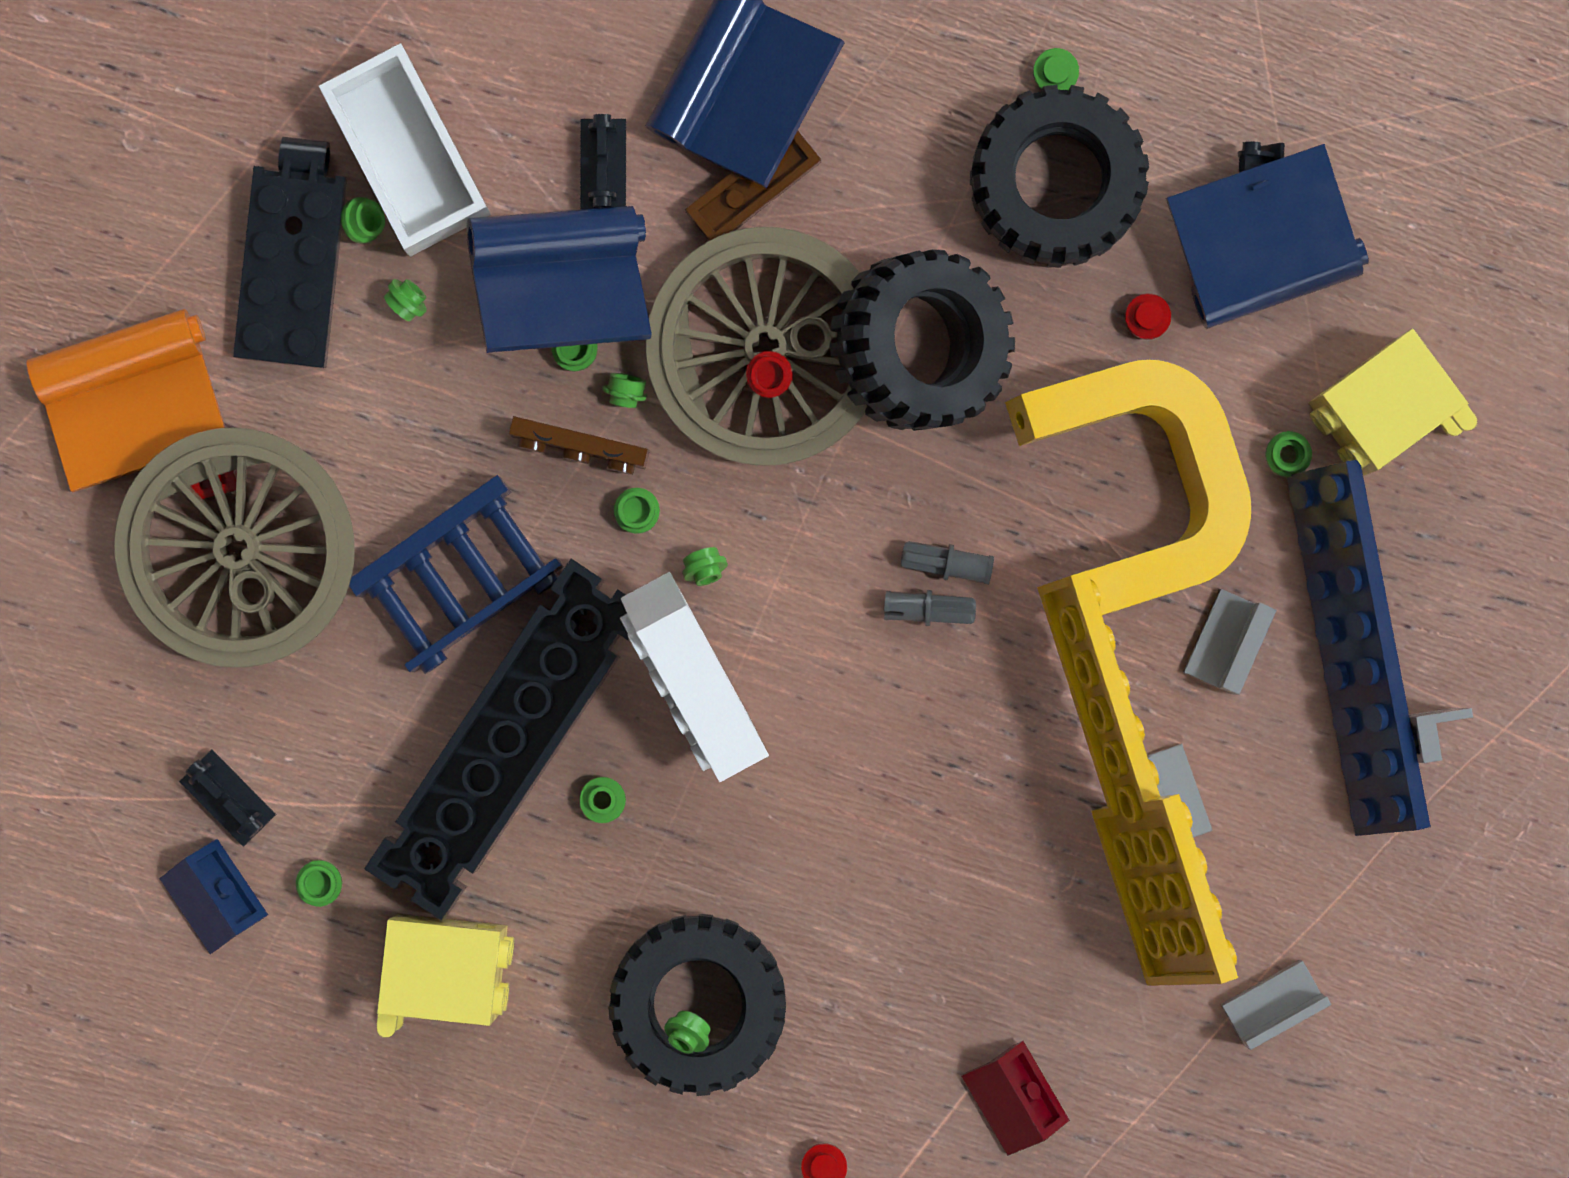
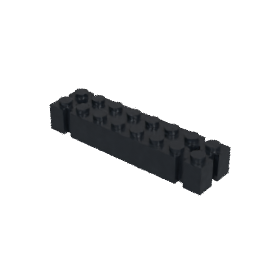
M572 558L551 587V590L560 595L551 610L539 605L395 821V823L404 828L399 838L396 839L393 836L385 837L364 868L393 889L401 887L404 882L416 889L417 891L411 898V901L441 921L449 915L467 888L465 884L458 880L466 869L472 874L479 870L620 658V656L611 651L619 637L622 636L630 641L620 617L627 614L621 598L626 594L617 589L612 598L599 591L605 580ZM587 610L595 613L593 622L597 625V629L593 634L585 631V636H580L577 633L579 624L574 619L579 612L586 616ZM435 843L440 847L438 855L442 858L440 865L435 861L428 866L423 862L426 854L421 849L424 844L430 847Z

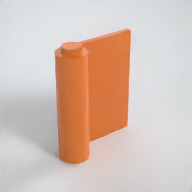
M186 309L179 310L27 360V371L32 387L39 401L45 405L72 493L141 471L157 454L185 437L207 430L225 428L200 346V342L206 341V337L198 315L190 316Z

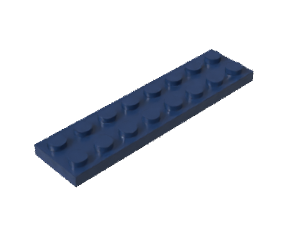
M1357 460L1291 474V477H1287L1289 498L1296 523L1298 545L1301 550L1305 570L1306 586L1310 596L1315 633L1319 643L1324 680L1328 690L1333 716L1332 721L1336 732L1341 769L1345 779L1355 836L1416 831L1429 828L1431 825L1362 467Z

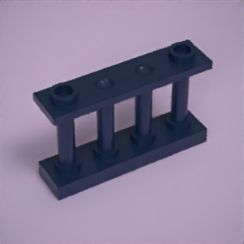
M498 475L351 577L349 587L354 594L361 598L367 594L372 599L377 598L416 653V657L404 664L409 672H416L421 668L423 673L427 674L448 659L443 653L532 589L538 595L549 589L559 577L557 572L564 568L557 558L545 565L505 509L507 502L504 498L512 492ZM479 515H482L485 520L490 518L530 575L508 592L467 535L470 530L466 524ZM442 541L447 546L452 545L492 601L491 604L471 618H469L429 561L432 558L429 550ZM405 567L410 573L414 571L455 628L433 645L392 588L395 583L391 577Z

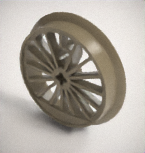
M754 227L729 232L706 242L690 253L672 271L661 287L649 318L652 336L651 339H646V357L650 379L655 393L670 419L687 437L702 448L725 459L750 465H781L800 461L814 456L838 442L858 423L864 415L867 405H854L847 396V393L851 390L850 386L841 395L789 359L787 360L794 373L838 401L837 405L825 417L817 420L791 381L788 389L812 424V426L804 430L786 435L779 396L772 397L779 437H752L760 395L753 392L745 435L721 427L719 424L747 384L746 372L714 420H710L702 395L748 366L750 360L755 355L761 353L753 352L752 348L759 346V338L763 336H768L770 343H778L779 348H775L772 351L780 353L785 358L789 357L841 368L839 359L824 356L830 348L831 340L837 339V332H831L828 324L820 317L838 306L837 303L842 293L853 289L851 281L860 272L845 256L825 242L802 232L777 227ZM755 259H777L780 261L767 325L764 324L752 261ZM740 262L745 263L758 327H755L720 275L721 270ZM791 262L812 271L811 276L778 325L774 327L786 264ZM713 277L750 333L693 296L697 289L709 278ZM817 278L824 279L837 292L838 296L809 316L799 319L784 329ZM688 303L693 304L745 340L690 330ZM805 327H816L823 333L824 343L819 349L807 351L799 345L797 336ZM690 338L743 349L693 359ZM745 357L702 387L699 386L695 367Z
M219 428L199 432L173 443L157 454L141 470L128 489L121 505L115 530L114 550L117 573L124 594L137 617L155 637L171 649L193 660L215 666L238 668L263 665L289 656L303 648L324 630L337 613L347 593L354 566L355 543L352 522L346 503L332 478L314 458L293 443L270 433L247 428ZM260 463H270L272 465L245 521L247 466ZM280 468L294 478L300 486L253 528L254 522ZM237 469L234 520L218 475ZM209 478L225 523L197 494L191 485ZM182 490L217 530L162 505L160 501ZM304 491L308 493L319 514L259 534L264 527ZM156 511L215 540L151 537L150 528L154 513ZM322 520L326 537V546L262 543L264 540ZM232 535H234L237 541L245 540L247 543V548L241 552L242 559L237 552L230 554L227 545L233 542ZM149 546L213 548V551L168 568L154 571L151 564ZM262 551L326 554L322 579ZM216 558L217 561L173 602L168 600L157 582L158 578ZM260 561L318 588L305 609L300 606ZM224 566L217 585L197 625L178 611V606L217 570ZM230 577L229 595L232 601L231 635H224L208 630L207 625ZM246 578H255L263 584L265 593L260 602H250L243 596L242 584ZM275 594L296 614V618L279 629L274 627L267 608L273 601ZM241 611L248 613L258 611L266 632L260 635L242 636Z

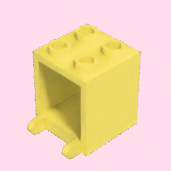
M1414 329L1394 339L1309 402V405L1314 410L1310 413V417L1316 427L1325 436L1331 433L1341 446L1337 453L1342 462L1352 460L1359 462L1362 467L1363 476L1381 469L1439 425L1449 436H1457L1463 431H1470L1477 425V418L1469 408V403Z
M397 914L388 919L377 1011L378 1034L382 1037L392 1036L396 1030L403 1026L404 1017L490 1026L498 1015H502L503 1011H506L508 1004L509 983H502L503 968L507 969L508 965H511L514 950V937H507L508 926L443 919L441 921L433 917Z

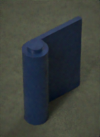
M713 0L645 126L664 140L767 188L845 42L838 37L766 6L762 0Z
M1325 144L1166 198L1194 283L1191 287L1193 301L1198 316L1206 329L1362 276L1363 265L1369 263L1367 250L1362 239H1355Z
M633 206L468 218L467 245L486 353L651 339L652 332L636 258L638 243L644 242L646 238L643 215L636 214Z

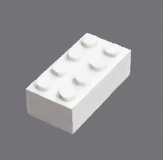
M401 43L319 85L403 249L410 257L467 228L468 218L488 217L491 215Z
M668 572L622 597L621 601L627 614L620 617L628 633V637L641 660L643 659L648 668L649 675L661 697H664L681 733L685 734L703 772L712 768L719 782H722L768 757L769 754L671 573Z

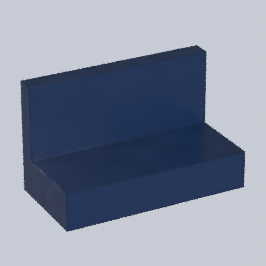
M218 839L184 858L159 878L209 954L214 953L234 937L268 916V913Z

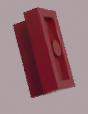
M1024 1041L1010 1046L991 1062L972 1069L961 1076L1007 1156L1044 1142L1070 1121Z

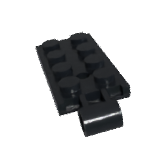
M282 137L278 156V171L265 170L261 166H253L233 357L327 368L342 232L341 213L345 205L347 179L344 176H336V178L327 177L330 163L329 142ZM296 216L302 221V229L298 234L292 235L286 229V222L290 217Z

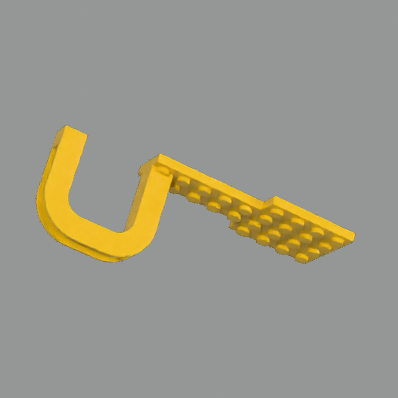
M1138 360L1030 391L1005 402L1019 446L1132 413L1143 414L1152 418L1163 428L1168 437L1190 506L1189 524L1182 537L1173 544L1039 586L1037 589L1107 806L1092 810L1091 813L1147 986L1223 984L1238 978L1235 969L1237 956L1233 945L1225 938L1220 922L1222 909L1217 897L1211 893L1205 876L1207 873V862L1202 851L1196 847L1191 832L1192 816L1187 805L1181 801L1179 794L1160 797L1157 788L1159 784L1158 771L1154 763L1147 757L1143 744L1145 737L1144 728L1138 716L1133 713L1128 698L1130 694L1129 681L1125 673L1118 667L1114 654L1116 647L1115 638L1110 627L1105 625L1102 615L1204 583L1218 576L1235 560L1245 543L1251 521V498L1227 418L1213 392L1197 376L1178 365L1160 360Z

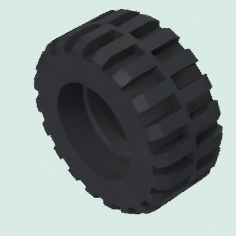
M1056 84L1043 86L1040 92L1032 93L1029 90L1018 95L1016 101L1010 105L1005 104L996 112L990 124L986 125L973 156L970 185L973 191L972 202L975 212L979 211L982 218L981 225L988 235L993 234L1000 241L998 246L1007 253L1012 250L1022 256V261L1033 265L1035 261L1047 263V267L1061 268L1063 264L1073 263L1076 266L1088 262L1090 258L1096 255L1101 256L1110 250L1119 239L1121 240L1140 213L1142 202L1147 195L1149 182L1146 181V172L1149 170L1148 155L1143 154L1141 148L1144 141L1139 130H1132L1128 124L1130 117L1121 107L1117 111L1107 104L1109 98L1098 92L1095 97L1083 93L1084 87L1071 85L1069 90H1058ZM1061 135L1081 142L1092 151L1100 164L1102 183L1099 195L1086 211L1075 217L1053 219L1043 216L1024 202L1017 189L1016 166L1021 154L1030 144L1045 136Z
M936 249L923 252L919 250L891 257L872 264L870 270L860 272L851 281L853 289L842 293L837 303L838 307L843 309L842 314L833 316L830 330L837 332V342L830 343L831 357L838 356L841 368L835 370L840 384L848 382L851 390L847 393L849 399L855 406L866 404L865 415L874 421L886 420L888 427L899 430L912 429L913 431L953 426L963 423L965 418L976 417L985 410V402L994 401L1002 391V386L998 381L999 379L1009 377L1012 363L1007 361L1008 353L1015 352V337H1009L1008 325L1014 324L1011 311L1004 312L1000 302L1005 300V296L999 286L991 288L987 284L990 280V275L981 267L969 269L971 262L968 258L959 254L948 256L945 250ZM915 297L930 304L940 314L949 334L950 352L947 364L942 374L932 384H925L917 380L906 370L895 346V326L899 313L903 306L911 298Z
M682 915L674 917L665 923H659L649 929L628 949L618 965L610 988L609 1020L612 1021L614 1030L612 1034L616 1044L621 1046L626 1055L625 1060L633 1069H639L645 1075L644 1079L655 1086L659 1083L670 1088L669 1092L683 1095V1092L696 1093V1096H705L721 1089L725 1092L737 1087V1083L742 1080L750 1079L760 1071L761 1065L767 1059H770L776 1049L779 1037L782 1035L785 1023V985L777 966V961L771 951L766 949L761 943V939L753 932H748L740 927L739 923L727 918L726 920L716 918L713 915ZM688 961H707L722 967L733 977L741 993L742 1011L736 1027L725 1039L708 1046L703 1052L693 1051L691 1054H686L675 1049L669 1043L668 1035L661 1028L655 1014V993L662 978L672 968Z

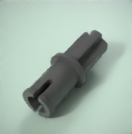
M908 541L903 547L901 566L904 568L943 575V580H948L950 576L983 582L987 585L990 583L994 556L954 550V545L949 544L948 548Z
M927 590V594L886 591L884 620L925 622V626H930L931 622L972 624L976 618V601L972 597L932 595V590Z

